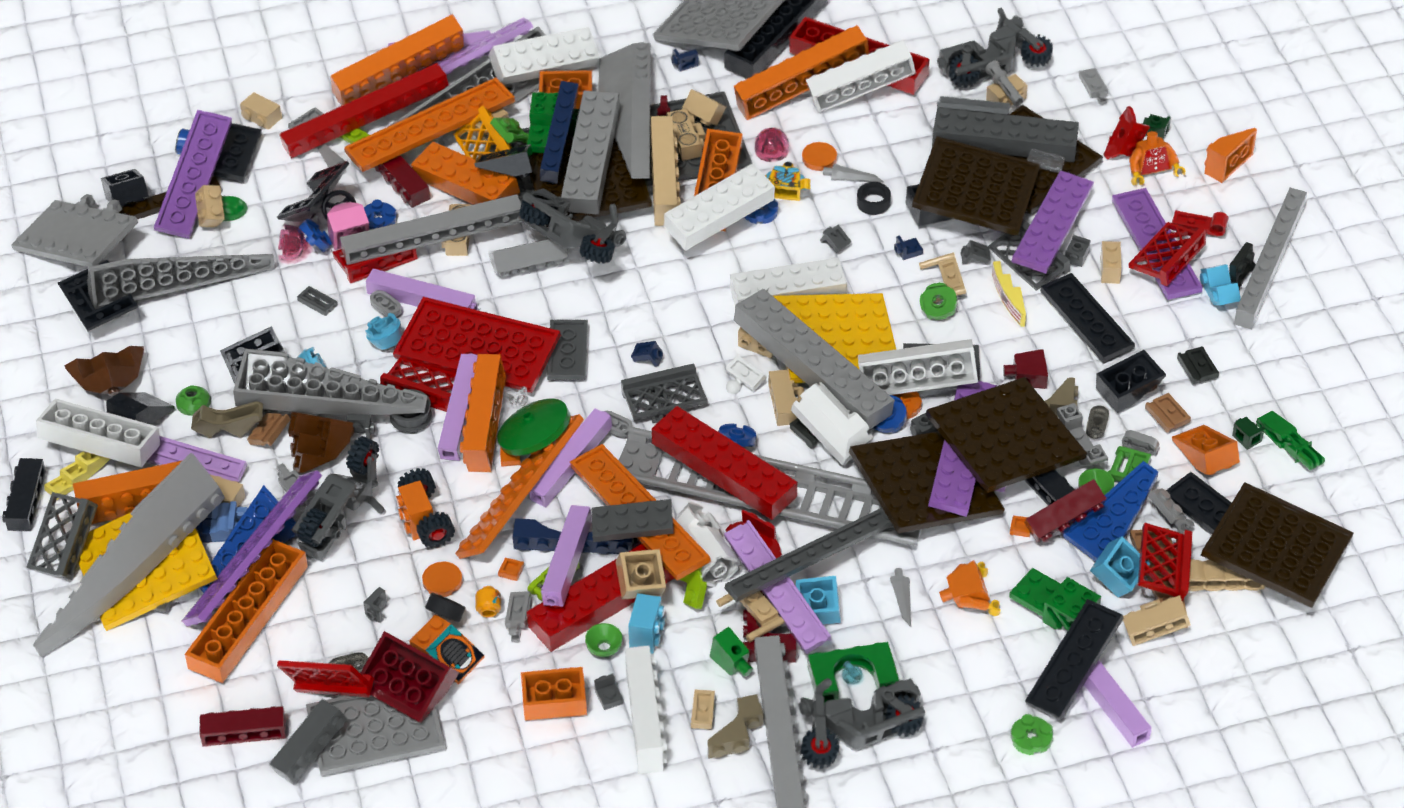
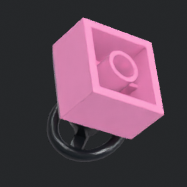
M335 190L327 194L323 199L321 211L328 223V234L334 250L341 249L340 237L369 230V222L363 205L356 203L352 194L344 190ZM334 196H345L341 202H329Z

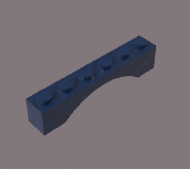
M561 81L540 168V181L558 184L567 135L578 98L579 84L566 81Z
M515 518L512 536L513 548L517 550L555 551L561 532L550 529L535 519ZM589 532L582 553L620 554L622 552H629L633 549L634 538L593 542L592 532Z

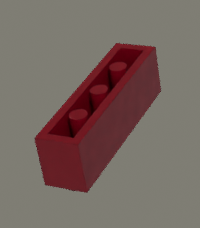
M401 155L374 167L411 208L430 200L429 186Z
M1093 479L1026 518L1025 525L1037 543L1041 540L1044 543L1053 537V533L1058 530L1060 533L1070 527V523L1075 520L1077 523L1087 517L1086 514L1092 510L1094 513L1104 507L1103 504L1106 501V497Z
M283 706L199 714L202 747L286 739V717Z

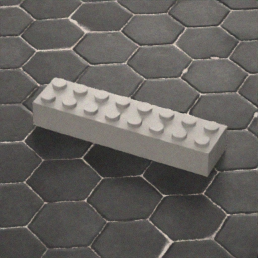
M583 91L561 195L565 202H570L568 212L599 214L620 111L619 93Z

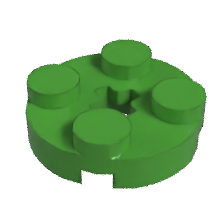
M933 283L926 287L923 294L921 293L919 299L920 307L928 319H945L955 313L957 307L956 293L944 283ZM936 298L943 300L939 305L933 303L937 300Z
M1025 714L1011 728L1010 736L1013 746L1016 750L1026 755H1034V753L1038 752L1040 754L1044 753L1052 744L1053 728L1045 720L1031 714ZM1028 733H1034L1037 737L1032 736L1029 738Z

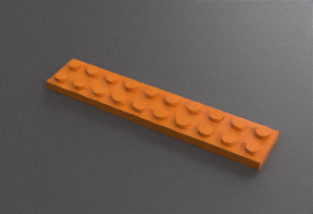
M495 77L344 147V151L362 172H365L470 123L479 114L478 109L484 106L492 113L514 103L515 97Z
M580 414L571 416L567 428L554 442L541 450L531 453L528 458L521 462L520 469L512 474L510 482L500 490L501 494L490 503L491 507L488 511L480 516L478 524L470 529L468 537L460 542L459 549L455 553L459 559L485 552L584 421Z
M603 444L570 461L571 468L607 506L656 501ZM673 518L674 534L637 538L648 550L660 549L662 565L678 581L710 563L711 559L704 549Z

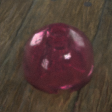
M770 127L763 129L755 138V154L759 159L766 162H771V159L781 161L789 154V139L787 135L778 128Z
M283 224L284 229L280 231L278 249L282 250V255L278 254V258L285 261L296 260L302 255L303 250H307L308 242L299 227Z

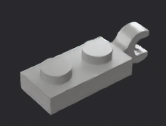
M1096 68L1079 71V78L1091 98L1096 97L1100 105L1107 104L1105 97H1108V89Z
M282 463L276 466L279 471L277 473L279 476L278 481L287 492L300 475L296 470L289 472ZM309 491L307 500L303 504L298 505V508L311 501L315 495L313 491Z
M1160 488L1149 492L1148 497L1170 524L1177 526L1180 533L1183 534L1184 530H1186L1185 525L1189 528L1195 526L1192 520L1186 519L1187 517L1183 514L1181 507L1174 503L1166 490Z
M530 591L510 592L505 626L506 629L509 628L508 634L511 635V642H519L520 628H526V611L530 608L532 597Z

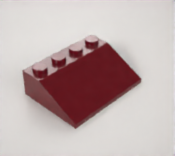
M384 631L360 674L374 677L370 695L422 723L450 690L459 672Z

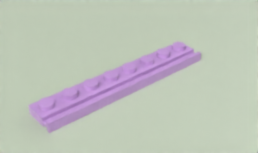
M523 17L436 63L448 75L454 71L453 69L459 66H466L470 60L483 57L484 53L491 51L493 46L510 43L515 37L529 33L530 29L534 27L531 21Z
M160 436V446L147 460V463L158 466L182 461L192 453L210 475L220 476L237 482L241 480L248 465L244 460Z
M748 520L744 525L740 524L724 533V537L745 568L750 572L775 560L776 557ZM790 577L761 590L778 611V615L783 618L784 624L805 654L822 646L824 642L831 641V635Z

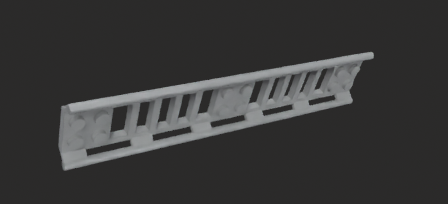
M629 427L628 438L619 461L641 484L753 509L727 491L714 490L716 484L708 480L705 488L696 486L700 474L693 469L687 483L678 482L677 479L683 463L677 459L668 479L656 477L655 474L662 457L675 458L657 446L647 443V438L652 439V431ZM756 455L773 467L795 471V476H788L798 482L797 487L807 489L800 509L787 506L779 514L781 516L839 529L853 522L846 520L853 500L864 502L859 518L869 514L872 504L881 506L875 495L871 494L872 490L865 479ZM815 476L852 484V489L814 481ZM815 491L826 493L819 514L808 511ZM834 495L845 498L838 518L827 516ZM891 526L873 535V537L915 546L922 529L897 533L895 528Z

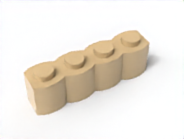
M1191 559L1189 591L1265 589L1264 585L1213 561Z

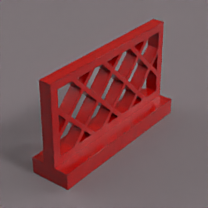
M1167 222L1128 264L1129 268L1161 280L1162 285L1168 286L1206 245V230L1198 228L1197 231H1193ZM1169 229L1176 231L1175 233H1166ZM1183 236H1191L1188 239H1182ZM1172 238H1179L1178 241H1169ZM1166 240V243L1157 244L1158 241ZM1182 246L1180 249L1172 250V247ZM1169 248V251L1159 252L1160 249ZM1156 250L1155 254H1146L1147 252ZM1172 256L1169 260H1162L1163 257ZM1158 258H1159V262H1154V263H1150V262H1149V260H1153V259H1158ZM1146 261L1147 263L1143 265L1137 264L1138 262ZM1162 267L1159 272L1152 268Z
M415 248L347 265L345 258L340 257L343 255L342 249L332 252L333 257L347 275V280L350 284L367 278L372 269L386 271L418 259Z
M399 358L388 373H383L380 376V384L385 386L387 384L394 385L399 390H419L429 397L432 408L447 412L451 393L447 391H452V381L455 380L456 373ZM404 364L410 367L401 369L400 366ZM424 370V371H427V372H426V373L418 374L417 371ZM411 372L414 373V375L406 377L404 375ZM440 375L444 376V378L435 379L434 376ZM429 377L431 378L430 381L423 382L421 380ZM448 383V386L440 387L438 384Z
M1144 523L1142 526L1138 586L1174 597L1180 595L1183 601L1189 591L1193 532L1184 530L1182 534ZM1148 531L1154 532L1158 537L1152 538ZM1167 537L1176 539V543L1171 544ZM1161 540L1166 547L1162 549L1156 542ZM1151 545L1156 552L1151 553L1147 546ZM1171 551L1175 558L1170 559L1165 552ZM1160 555L1165 562L1160 563L1155 557ZM1150 559L1155 567L1150 568L1145 561ZM1169 565L1174 573L1169 574L1164 567ZM1159 570L1164 577L1159 579L1154 572ZM1149 575L1154 582L1144 580V576ZM1168 580L1173 588L1166 587L1163 582Z
M278 660L277 667L295 682L293 686L295 692L356 697L370 696L374 677L360 674L352 665Z

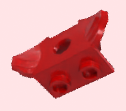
M1130 105L1126 107L1125 111L1118 118L1119 122L1112 136L1109 137L1107 147L1103 153L1107 160L1115 158L1120 154L1131 157L1137 143L1144 140L1150 128L1149 125L1136 122L1135 113Z
M743 509L741 511L742 521L731 524L725 529L728 532L740 524L744 525L749 520L776 559L782 555L780 545L776 540V527L768 521L761 520L752 512L749 513Z

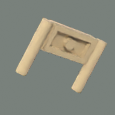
M954 252L919 263L920 270L939 265L944 284L952 288L956 296L967 293ZM936 298L937 300L933 303L940 302L943 300H940V298Z
M760 591L740 600L743 606L762 626L746 635L748 642L784 624L783 618L778 616V611ZM728 593L717 599L716 603L718 607H721L734 599Z

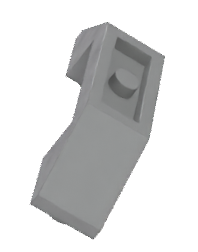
M1072 403L1057 408L1058 417L1087 452L1086 459L1078 461L1080 465L1091 466L1108 461V456L1100 444L1093 446L1082 428L1083 416L1076 404Z

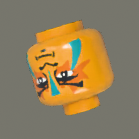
M484 586L475 594L476 611L483 617H494L502 608L501 593L492 586Z

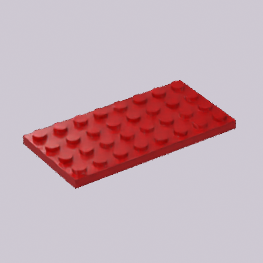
M423 297L398 342L393 356L397 359L403 358L456 373L461 354H500L506 374L505 386L532 393L561 333L559 330Z

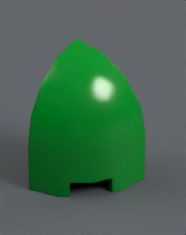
M222 196L224 221L237 220L247 212L248 206L242 199L235 196Z

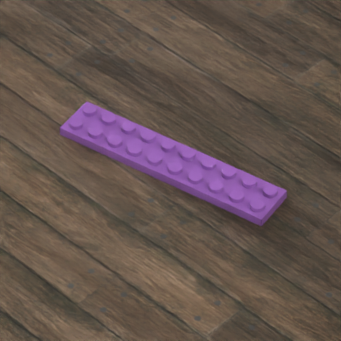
M982 381L958 385L954 400L996 387L997 385ZM945 439L928 506L967 517L976 479Z
M318 470L300 475L217 576L218 579L212 582L181 620L186 626L197 625L202 622L206 623L213 614L211 612L214 608H218L225 599L223 597L227 592L230 593L237 586L236 581L244 577L249 571V565L260 558L262 549L267 548L273 541L271 538L284 528L285 525L283 523L294 516L296 507L303 504L308 498L307 494L309 491H313L319 485L318 480L322 477V474Z

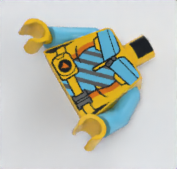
M785 162L783 166L776 165L771 172L765 175L775 186V199L800 201V190L811 189V179L805 178L804 175L800 174V169L794 167L791 162Z

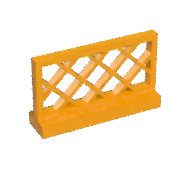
M484 106L478 109L479 114L470 123L464 125L453 134L464 154L475 160L477 155L493 153L489 152L491 145H496L495 152L512 148L511 144L507 143L490 124L494 117ZM482 121L481 128L475 129V125ZM468 132L466 140L460 138L461 135ZM473 133H479L477 140H471ZM484 133H489L488 140H482ZM470 144H475L474 151H468ZM480 144H486L484 152H478Z

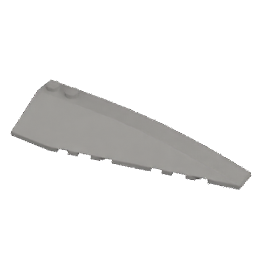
M249 254L138 258L89 267L87 284L89 297L93 307L98 309L128 294H131L134 300H140L274 270V255Z
M254 349L244 350L233 390L235 406L258 401L263 403V409L331 415L425 413L428 396L407 389L399 390L390 384L385 386L377 383V380H365L360 375L333 367L328 369L317 362L315 364L305 362V359L297 357V359L291 358L289 354L283 352Z

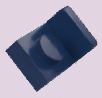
M676 48L672 49L673 56H671V62L673 66L677 67L679 72L699 66L696 49L680 54Z
M900 235L896 236L894 249L902 260L923 255V248L916 237L903 241Z
M656 341L636 343L631 358L634 362L650 360L654 367H658L663 358V351Z

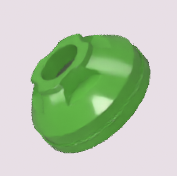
M190 385L185 387L176 396L178 411L188 416H193L202 405L209 407L211 403L208 391L200 386ZM191 391L197 392V394L193 397H189L186 395L188 392Z
M1098 468L1084 471L1078 480V485L1081 487L1094 479L1104 495L1114 487L1112 475Z
M601 623L594 625L585 635L587 649L596 656H611L621 648L622 633L612 624ZM602 643L610 645L606 650H601L598 646Z

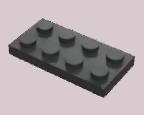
M550 320V328L559 330L561 336L548 360L547 380H585L588 320Z
M671 499L592 507L593 542L674 534Z

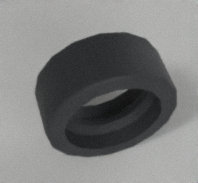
M867 182L857 190V206L863 213L879 215L889 209L891 191L885 184ZM878 195L884 199L878 202H870L864 199V197Z
M435 593L430 594L425 606L427 610L455 622L461 621L466 609L465 606Z

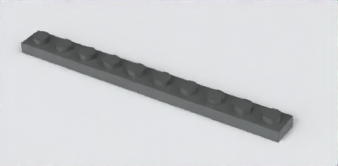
M880 508L725 583L724 589L738 602L893 525L883 508Z

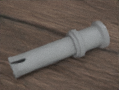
M997 60L991 61L985 67V71L993 77L995 84L1000 85L1014 106L1021 105L1024 99L1007 78V72L1001 69Z

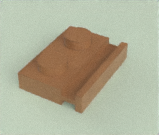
M1166 393L1153 399V402L1145 404V409L1167 433L1171 429L1175 430L1191 421V417L1170 393Z
M266 413L247 438L249 444L262 446L268 444L271 446L291 419L288 414L282 416V414Z

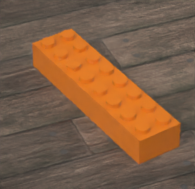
M451 14L330 75L332 92L342 106L398 81L407 75H411L423 67L426 68L433 62L442 60L447 55L458 52L464 47L463 29L454 15Z
M858 25L821 43H817L807 50L801 51L791 58L785 59L775 66L756 73L744 81L738 82L733 86L737 107L748 121L808 91L809 88L806 80L811 76L819 75L830 68L841 66L847 61L856 60L862 55H868L867 38Z
M272 539V543L267 548H263L260 552V558L251 564L247 574L240 579L237 586L231 591L186 651L185 659L189 670L221 683L226 680L308 568L305 551Z

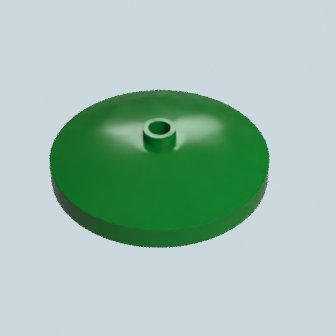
M548 398L532 402L517 410L503 423L497 435L498 443L505 453L514 456L526 455L541 450L554 442L565 431L570 422V411L566 404L559 399Z

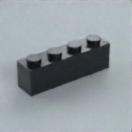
M20 458L18 466H15V478L10 483L11 493L6 499L7 509L2 514V521L6 524L7 531H31L46 474L43 459Z
M1056 469L1024 480L1047 505L1076 490Z

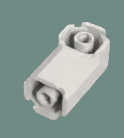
M819 382V384L815 383L800 395L802 398L800 402L796 400L792 405L791 411L842 466L852 459L849 454L850 446L871 443L873 440L872 433L870 435L867 433V430L870 429L868 424L858 413L853 412L850 414V410H847L822 382Z
M689 501L675 520L710 556L711 562L704 565L700 571L703 582H707L709 587L717 586L716 582H727L738 570L736 564L738 558L719 533L720 524L709 511L706 514L702 512L703 507L700 504Z

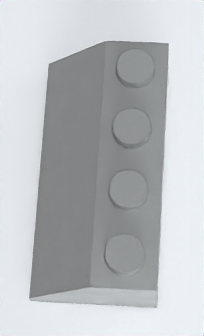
M550 239L488 252L495 274L500 273V276L509 275L511 270L518 269V272L527 271L529 266L533 265L536 268L547 266L546 263L551 261L554 264L563 263L564 258H569L567 248L561 247Z

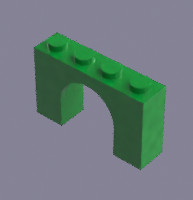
M877 642L870 645L835 649L822 653L816 652L807 657V668L814 692L815 688L825 679L829 678L832 681L831 686L822 694L824 705L826 701L838 699L839 690L835 675L847 667H860L867 670L874 679L876 689L891 686L899 681L888 642Z

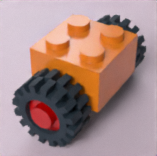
M416 468V471L411 469V473L405 472V477H400L397 485L399 494L396 496L399 506L398 514L400 519L405 521V531L411 535L413 541L420 539L425 547L433 548L435 545L437 548L440 547L439 544L445 545V541L449 542L451 541L450 537H454L455 529L448 514L435 512V515H433V508L428 497H432L431 493L434 494L436 489L432 475L424 468L422 470Z

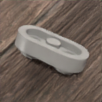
M377 290L370 295L371 306L385 317H388V313H392L396 317L401 314L400 302L385 291Z
M606 410L605 412L611 416L612 428L609 433L621 438L628 437L629 427H633L631 420Z

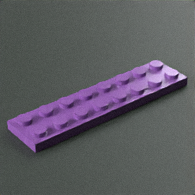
M197 109L156 219L154 231L190 239L198 217L195 192L203 185L210 184L232 123V117Z
M1060 170L1012 256L1011 262L1047 274L1094 186V181Z
M1147 188L1112 195L1113 204L1138 249L1141 251L1166 224ZM1172 238V239H1169V241H1170V242L1176 241V239H1175V238ZM1166 240L1158 241L1157 244L1166 243ZM1180 246L1172 247V250L1180 249ZM1169 248L1160 249L1159 252L1169 251ZM1156 250L1147 252L1146 254H1155ZM1172 256L1163 257L1162 260H1169ZM1158 258V259L1149 260V262H1150V263L1159 262V258ZM1189 263L1168 286L1162 285L1161 280L1155 277L1167 300L1201 293L1203 289ZM1162 267L1152 269L1159 272Z

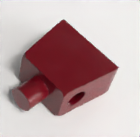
M1044 349L1016 353L1013 365H1003V376H1014L1015 380L1025 377L1033 388L1047 389L1048 372Z

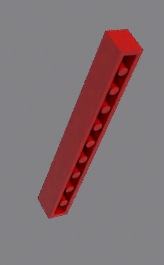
M435 63L279 134L283 148L292 159L352 130L440 92L449 86L446 73L438 63Z

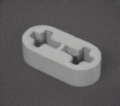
M1132 430L1126 431L1121 440L1125 447L1155 455L1160 446L1156 438Z

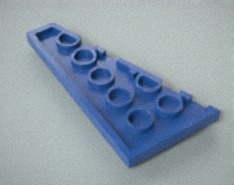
M1145 461L1140 463L1105 494L1106 501L1101 510L1095 513L1092 510L1086 514L1087 517L1078 523L1075 521L1063 532V537L1096 562L1109 542L1121 536L1126 537L1158 478V471Z
M265 485L262 486L212 560L211 564L216 576L221 573L278 503V500ZM293 518L287 519L283 523L285 525L284 528L271 539L285 544L297 535L291 531L296 521ZM212 582L200 587V590L204 593Z

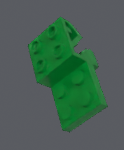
M558 92L532 93L527 145L531 144L533 152L544 153Z
M1033 567L1009 594V598L1042 616V622L1053 629H1061L1064 626L1067 631L1087 599L1101 604L1102 597L1069 577L1062 583H1059Z

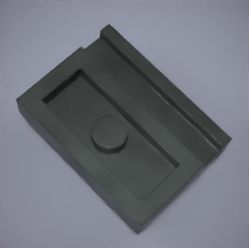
M1203 346L1177 354V359L1192 384H1196L1197 381L1204 382L1218 378L1219 372Z

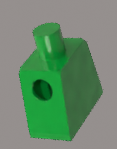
M729 626L713 637L709 657L730 676L740 672L744 677H747L753 671V668L748 663L749 650Z

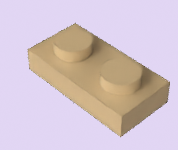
M694 689L691 728L712 729L715 691Z

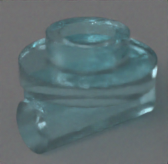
M846 661L843 664L842 679L848 684L860 682L862 679L861 669L853 666L850 661Z

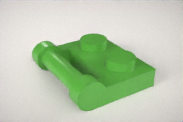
M493 118L490 122L507 143H514L516 141L527 144L529 133H525L519 126V122L514 118Z
M1119 446L1115 452L1116 457L1111 470L1108 473L1112 475L1114 482H1120L1143 461L1149 464L1151 454ZM1123 458H1129L1124 472H1119Z

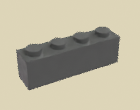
M321 699L271 760L269 765L279 776L295 785L312 762L316 760L320 752L330 743L337 731L343 727L347 718L340 709Z

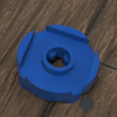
M376 199L364 207L369 222V230L396 223V209L389 203Z
M774 199L761 207L764 210L758 209L744 218L754 224H757V222H763V224L770 223L778 215V202Z
M306 219L299 225V229L306 234L307 237L305 239L311 246L316 245L322 252H325L332 245L329 235L325 231L321 232L318 229L320 226L316 222Z
M890 395L895 400L892 415L873 427L880 432L896 433L906 422V407L900 398Z
M734 423L724 424L719 427L718 432L740 446H755L756 431L746 425H743V428H739Z

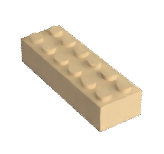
M651 116L650 144L654 226H664V213L680 205L676 123H673V116Z

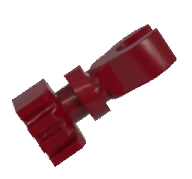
M660 95V106L657 109V116H667V112H671L668 106L667 95Z

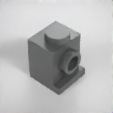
M1076 235L1072 236V240L1065 251V256L1070 260V264L1079 267L1083 266L1090 251L1091 240Z
M926 413L911 420L910 431L913 436L938 431L928 419Z

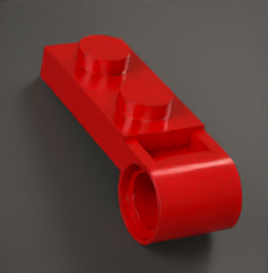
M1175 210L1172 223L1193 231L1202 228L1206 230V235L1222 236L1225 234L1229 217L1223 212H1215L1212 217Z

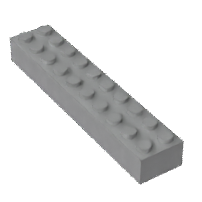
M761 289L736 304L733 321L810 387L815 383L819 384V382H822L843 406L850 410V414L853 412L858 413L870 429L892 415L895 400L765 289Z

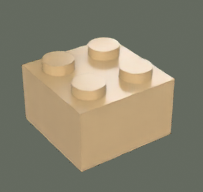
M660 549L622 552L616 559V567L622 599L636 598L637 593L662 596L666 589Z

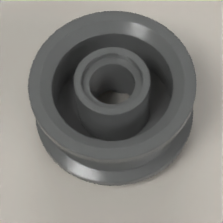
M408 389V390H410V391H414V392H417V393H421V394L426 395L425 393H423V392H421V391H419V390ZM429 397L425 413L390 415L391 424L402 432L417 433L424 429L432 419Z

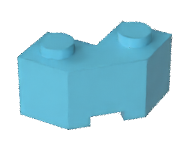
M1228 264L1200 269V281L1204 285L1213 305L1220 306L1240 301L1238 283H1231Z

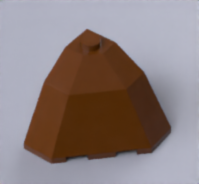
M128 346L117 353L102 352L92 359L76 358L64 366L84 390L115 396L138 377L144 347Z
M291 412L288 434L290 437H293V443L290 444L291 456L295 457L292 465L293 470L305 473L336 459L354 435L353 422Z

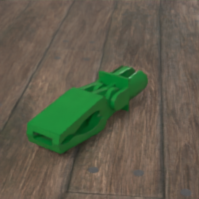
M1273 410L1257 418L1256 425L1259 428L1263 427L1264 433L1280 449H1285L1295 459V463L1301 462L1311 471L1325 462V458L1312 447V441L1308 442L1297 433L1295 426Z

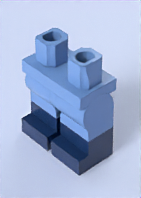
M236 501L220 503L196 527L202 543L226 541L248 507H237Z

